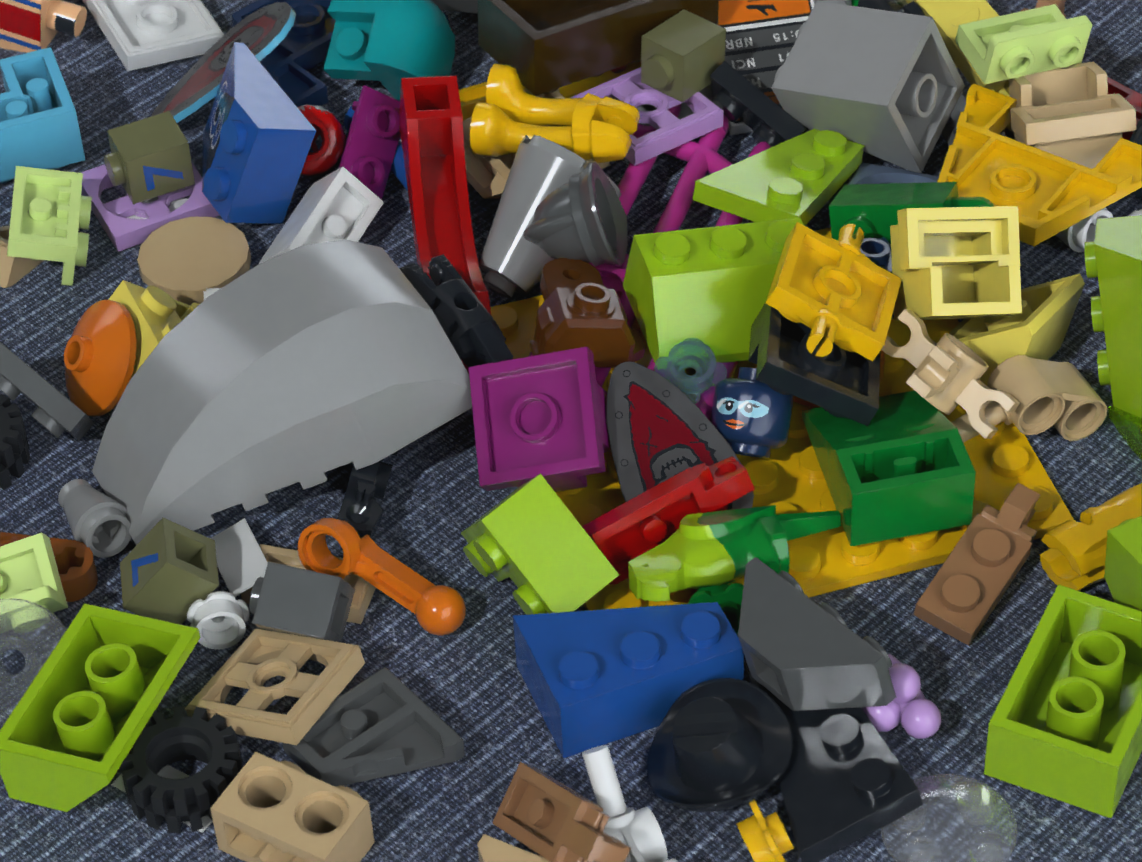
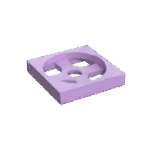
M641 67L571 97L583 98L587 93H590L602 99L605 96L613 99L618 98L620 101L636 108L645 104L653 105L657 108L649 112L639 111L640 119L638 123L650 124L656 130L639 138L630 135L632 140L631 147L625 158L634 166L723 126L724 110L702 93L697 92L684 102H680L642 83ZM686 103L693 112V114L679 119L668 111L672 107Z
M193 163L194 185L160 195L155 201L150 203L139 202L133 204L127 194V196L103 204L100 200L102 190L113 187L105 164L81 172L83 173L81 194L92 197L91 210L118 252L142 244L151 232L168 222L187 217L215 218L220 216L202 193V177ZM191 195L182 206L172 212L169 210L172 201ZM135 215L147 219H130L127 217Z

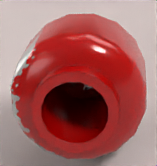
M308 104L298 106L297 108L316 130L311 144L313 152H308L300 175L315 177L326 174L339 164L345 150L346 135L343 125L333 113L321 106ZM319 136L322 138L320 149H318L315 143Z

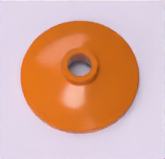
M101 300L90 306L79 319L64 350L65 381L69 398L72 403L88 416H102L111 411L118 404L133 374L137 351L136 330L132 316L123 304L112 300Z

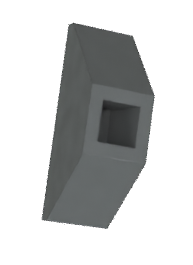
M757 557L746 564L738 637L753 679L793 711L887 706L896 698L888 670L892 667L891 659L885 649L874 638L865 636L862 639L847 627L843 618L831 605L827 603L818 605L807 597L798 582L786 571L781 570L776 573Z

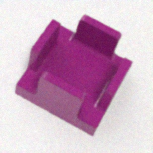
M588 347L468 367L479 485L481 488L491 491L520 487L537 475L542 474L555 492L587 487L586 475L606 472L604 453L611 452L607 428L608 392L597 383L594 355Z

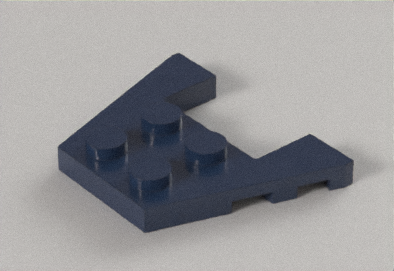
M256 0L231 14L234 27L248 15L262 7L276 2H287L296 13L294 25L279 45L262 59L260 63L297 107L306 104L322 106L329 102L327 85L307 71L315 68L318 63L327 57L336 22L327 12L331 0Z

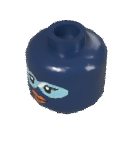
M740 367L738 378H727L717 383L710 422L728 442L735 454L770 458L771 449L781 448L787 443L794 398L793 395L778 393L767 384L756 380L757 368Z

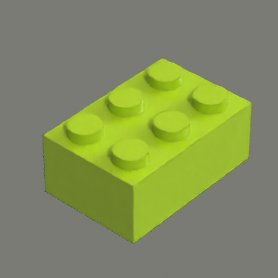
M1058 584L988 724L984 774L1112 819L1142 752V611Z

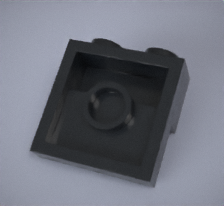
M764 304L751 326L748 361L757 365L756 380L767 384L778 393L794 395L818 405L833 416L849 418L868 426L879 409L881 351L872 362L856 352L841 349L833 342V349L829 355L817 357L815 354L818 345L812 354L806 347L811 328L802 323H795L786 319L778 310Z

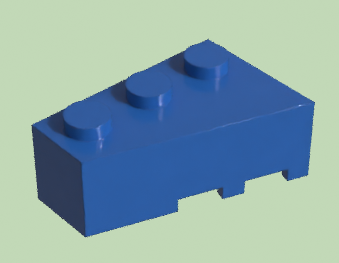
M718 602L513 616L517 668L563 758L660 726L677 698L701 682L718 678H733L744 681V652L737 634Z

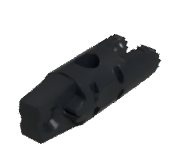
M444 254L431 258L428 267L430 277L427 273L423 272V268H420L419 264L413 263L400 268L401 272L433 310L459 358L468 367L513 359L512 353L505 344L506 338L498 324Z

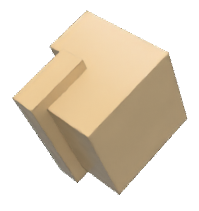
M1095 62L1079 63L1064 68L1009 79V97L1017 99L1016 107L1011 108V139L1093 169L1122 138V132L1136 130V108L1119 93L1108 95L1107 73Z

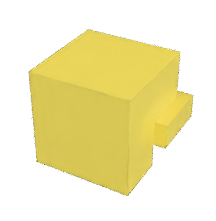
M1018 206L905 208L897 210L898 224L890 226L892 274L902 278L894 307V321H900L898 316L904 309L913 311L922 320L987 318L1022 313Z

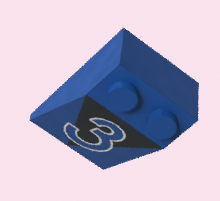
M234 42L203 133L202 193L225 223L283 224L316 130L245 43Z

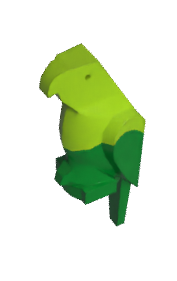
M776 505L688 514L680 521L679 529L665 542L628 561L629 589L637 599L655 602L670 601V594L675 591L691 588L698 590L701 587L717 586L725 583L730 584L739 578L745 577L746 564L755 557L776 573L781 570L788 573L790 560L787 541L841 527V514L839 511L776 515Z

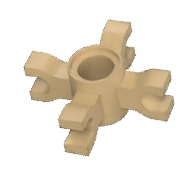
M904 309L898 316V319L910 328L911 338L909 342L900 347L891 337L887 336L885 345L881 350L889 356L906 359L916 368L906 383L922 398L947 415H950L959 404L966 410L972 427L985 439H991L998 429L985 418V408L987 405L996 401L1007 412H1014L1020 405V402L1009 393L990 389L979 380L989 366L972 349L949 333H945L939 342L936 343L930 338L923 320L913 311Z

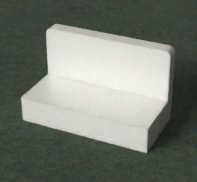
M342 166L310 186L259 264L302 245L339 240L359 242L384 201Z

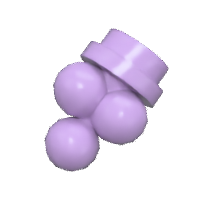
M888 654L892 662V667L888 670L896 698L887 706L861 707L878 732L890 731L897 727L899 723H902L905 731L916 739L932 737L939 730L942 722L940 710L932 701L925 699L924 694L920 690V676L916 670L905 663L902 664L894 656Z

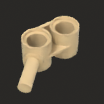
M1016 355L999 364L988 379L987 386L990 389L1005 391L1020 402V405L1014 412H1007L996 401L989 403L985 408V418L994 426L1001 422H1004L1006 425L1014 423L1017 429L1025 435H1037L1054 426L1064 439L1078 441L1094 433L1103 424L1107 416L1105 402L1074 364L1069 362H1056L1031 358L1026 355ZM968 414L951 422L958 429L963 443L979 435L970 424Z

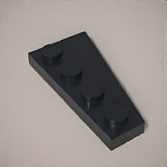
M744 655L751 683L765 691L777 703L786 716L792 732L791 758L786 770L778 781L802 862H819L923 806L919 789L861 707L793 711L752 678Z

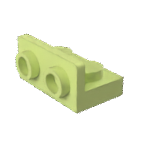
M16 166L7 256L63 262L61 285L73 286L75 266L86 267L89 233L79 232V229L89 230L92 197L81 196L83 173Z

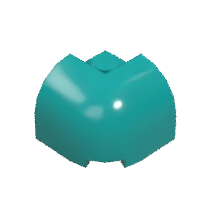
M331 0L327 12L336 22L324 70L332 79L380 81L396 100H400L401 78L450 76L455 56L456 36L452 32L446 16L433 1Z

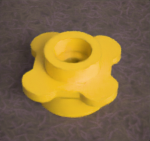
M756 800L750 801L749 805L754 815L736 824L754 862H786L783 854L794 849V846L777 812H774L764 817Z

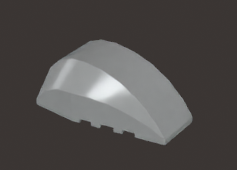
M350 240L302 245L258 264L208 296L162 338L128 382L105 427L92 472L106 496L127 508L125 517L131 523L129 534L136 545L163 517L194 531L215 523L213 514L241 503L245 511L269 503L268 493L300 482L303 490L328 481L325 473L327 471L353 462L356 470L375 464L472 408L469 373L433 310L382 247Z

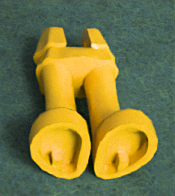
M493 64L487 79L486 103L478 102L471 117L470 145L472 152L476 155L498 157L516 153L524 136L528 135L532 139L533 135H537L563 146L585 160L592 159L596 163L619 161L625 158L631 147L632 140L630 135L637 131L640 113L636 107L607 96L602 99L590 93H587L583 98L556 99L537 97L524 91L516 68L510 65Z

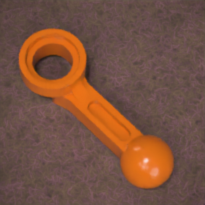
M322 518L305 528L300 534L298 554L306 570L333 575L342 579L351 573L360 576L414 613L420 626L430 634L437 636L448 635L455 632L462 625L466 615V605L458 591L449 586L434 585L381 549L368 534L360 538L354 527L346 521ZM326 534L339 542L343 551V560L335 557L328 549Z

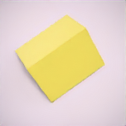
M1076 274L1021 289V314L963 319L949 334L967 345L989 366L979 379L987 386L991 373L1006 359L1016 355H1026L1031 358L1049 360L1061 348L1085 282L1081 274Z

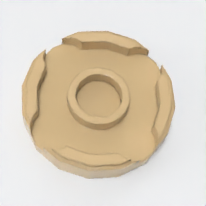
M187 217L168 222L151 232L140 246L137 262L143 283H146L148 286H156L169 294L174 300L191 305L193 302L201 304L204 301L203 291H206V288H222L249 271L251 255L244 233L232 223H225L224 220L214 217Z

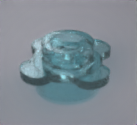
M687 338L676 344L669 352L668 357L658 358L654 365L655 372L678 387L694 404L699 402L700 394L711 386H716L718 382L727 377L725 365L716 362L713 351L697 338ZM686 368H694L696 373L692 376L685 373Z

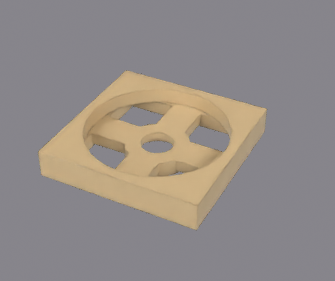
M255 628L187 705L185 710L188 717H192L195 707L207 709L209 720L217 713L225 719L226 728L232 726L238 735L298 745L363 667L365 661L359 645ZM308 659L326 666L320 675L298 672ZM283 676L286 678L279 684L269 687L263 686L272 677ZM233 686L249 689L236 706L225 704L226 697ZM284 696L300 698L286 715L265 711L273 700Z

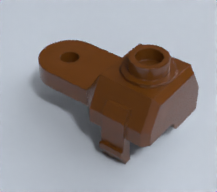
M567 258L554 259L544 265L540 283L544 303L537 311L534 340L530 341L533 356L588 347L593 352L595 367L615 368L619 364L628 361L636 362L644 357L645 345L640 330L628 325L626 312L616 290L607 289L603 285L601 275L594 266L582 260Z

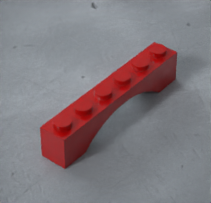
M457 76L401 78L399 126L417 264L430 277L428 267L431 258L444 254L492 316L489 294L480 272L473 236L466 175L463 116ZM462 361V363H463V365L465 366L467 372L469 373V368H468V366Z

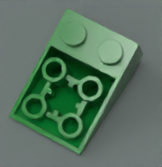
M915 390L880 396L879 409L868 426L849 418L833 416L822 407L802 410L804 425L835 507L841 514V523L850 547L971 524L975 469L958 429Z

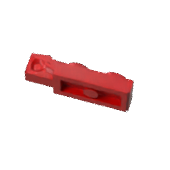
M731 456L711 466H706V463H702L692 467V469L689 467L582 527L618 572L619 576L609 583L610 586L616 585L629 578L628 561L665 542L679 529L680 521L686 515L727 510L726 505L755 489L747 469Z

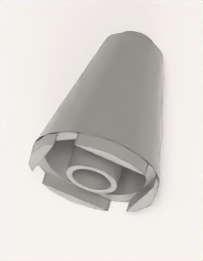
M528 135L524 136L518 146L479 261V268L486 273L483 278L485 285L500 295L511 299L515 291L522 295H527L541 281L544 265L554 260V258H551L538 245L527 241L523 236L524 231L533 222L536 208L545 197L569 182V178L572 175L584 171L585 159L541 136L533 135L532 139ZM607 176L618 198H620L621 192L619 187Z

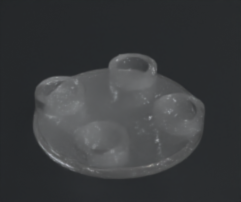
M933 774L912 780L919 789L923 805L881 828L884 846L895 862H1009L1017 840L1016 819L1007 801L987 784L974 778L957 774Z

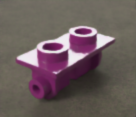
M365 85L362 87L359 101H354L352 105V110L355 112L338 169L342 166L346 168L382 200L400 138V101Z

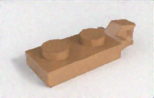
M1018 483L1005 500L1000 511L987 504L981 514L977 513L916 603L913 615L968 646L971 645L1030 555L1032 542L1036 537L1037 531L1027 525L1035 514L1036 510H1034V507L1040 498V494Z
M520 762L492 822L550 862H625L631 849L619 839L603 832L610 816L603 813L604 809L540 769Z

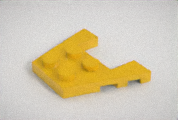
M973 83L968 89L966 106L964 111L960 113L953 144L949 145L937 181L957 182L958 197H983L991 201L994 206H1018L1019 239L1021 242L1036 246L1142 188V145L1120 138L1093 169L1000 135L1011 122V108L1016 107L1017 99Z

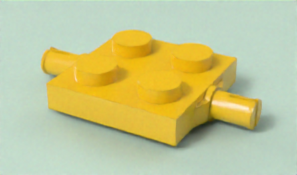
M797 222L786 238L765 304L778 310L786 319L795 323H802L811 328L810 336L806 342V347L811 354L818 345L815 356L824 357L832 352L834 342L841 349L856 352L873 362L885 345L902 278L876 265L861 253L860 247L864 240V232L859 227L853 236L855 224L844 225L839 231L838 240L823 236Z

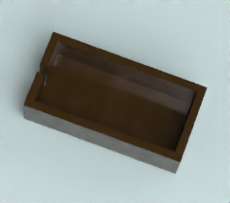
M478 0V45L499 64L510 65L516 68L522 85L534 96L542 93L554 92L560 87L586 78L598 77L606 71L633 62H640L642 36L683 9L718 25L719 0Z

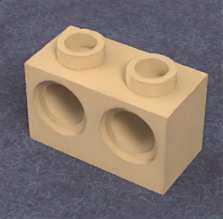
M258 752L252 755L210 808L218 849L245 862H361L375 843L369 801L363 799L351 788L346 786L335 787L306 774L303 769L292 762H279Z

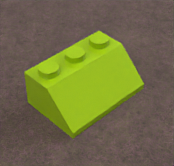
M1142 215L1097 219L1095 241L1085 242L1084 255L1087 278L1098 277L1100 296H1091L1093 331L1104 332L1106 349L1097 351L1100 386L1111 385L1114 408L1142 419Z
M801 218L637 234L633 236L623 288L658 371L748 360L751 326L767 300L786 238L797 222L803 224Z
M84 603L0 730V775L9 798L68 812L110 784L199 641L200 633L198 628Z

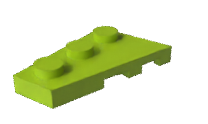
M812 129L696 180L693 201L753 222L801 218L804 226H806L861 165L865 145L847 140L844 135L836 131Z

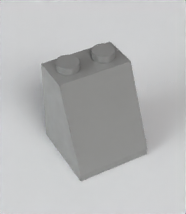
M817 1L807 21L801 25L797 39L784 64L777 70L771 88L783 110L803 127L810 130L839 132L847 140L865 145L864 152L912 172L922 173L965 84L932 17Z

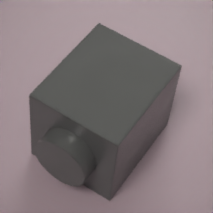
M268 561L265 576L257 578L251 591L249 609L250 613L254 614L252 624L262 630L342 642L355 588L341 577Z

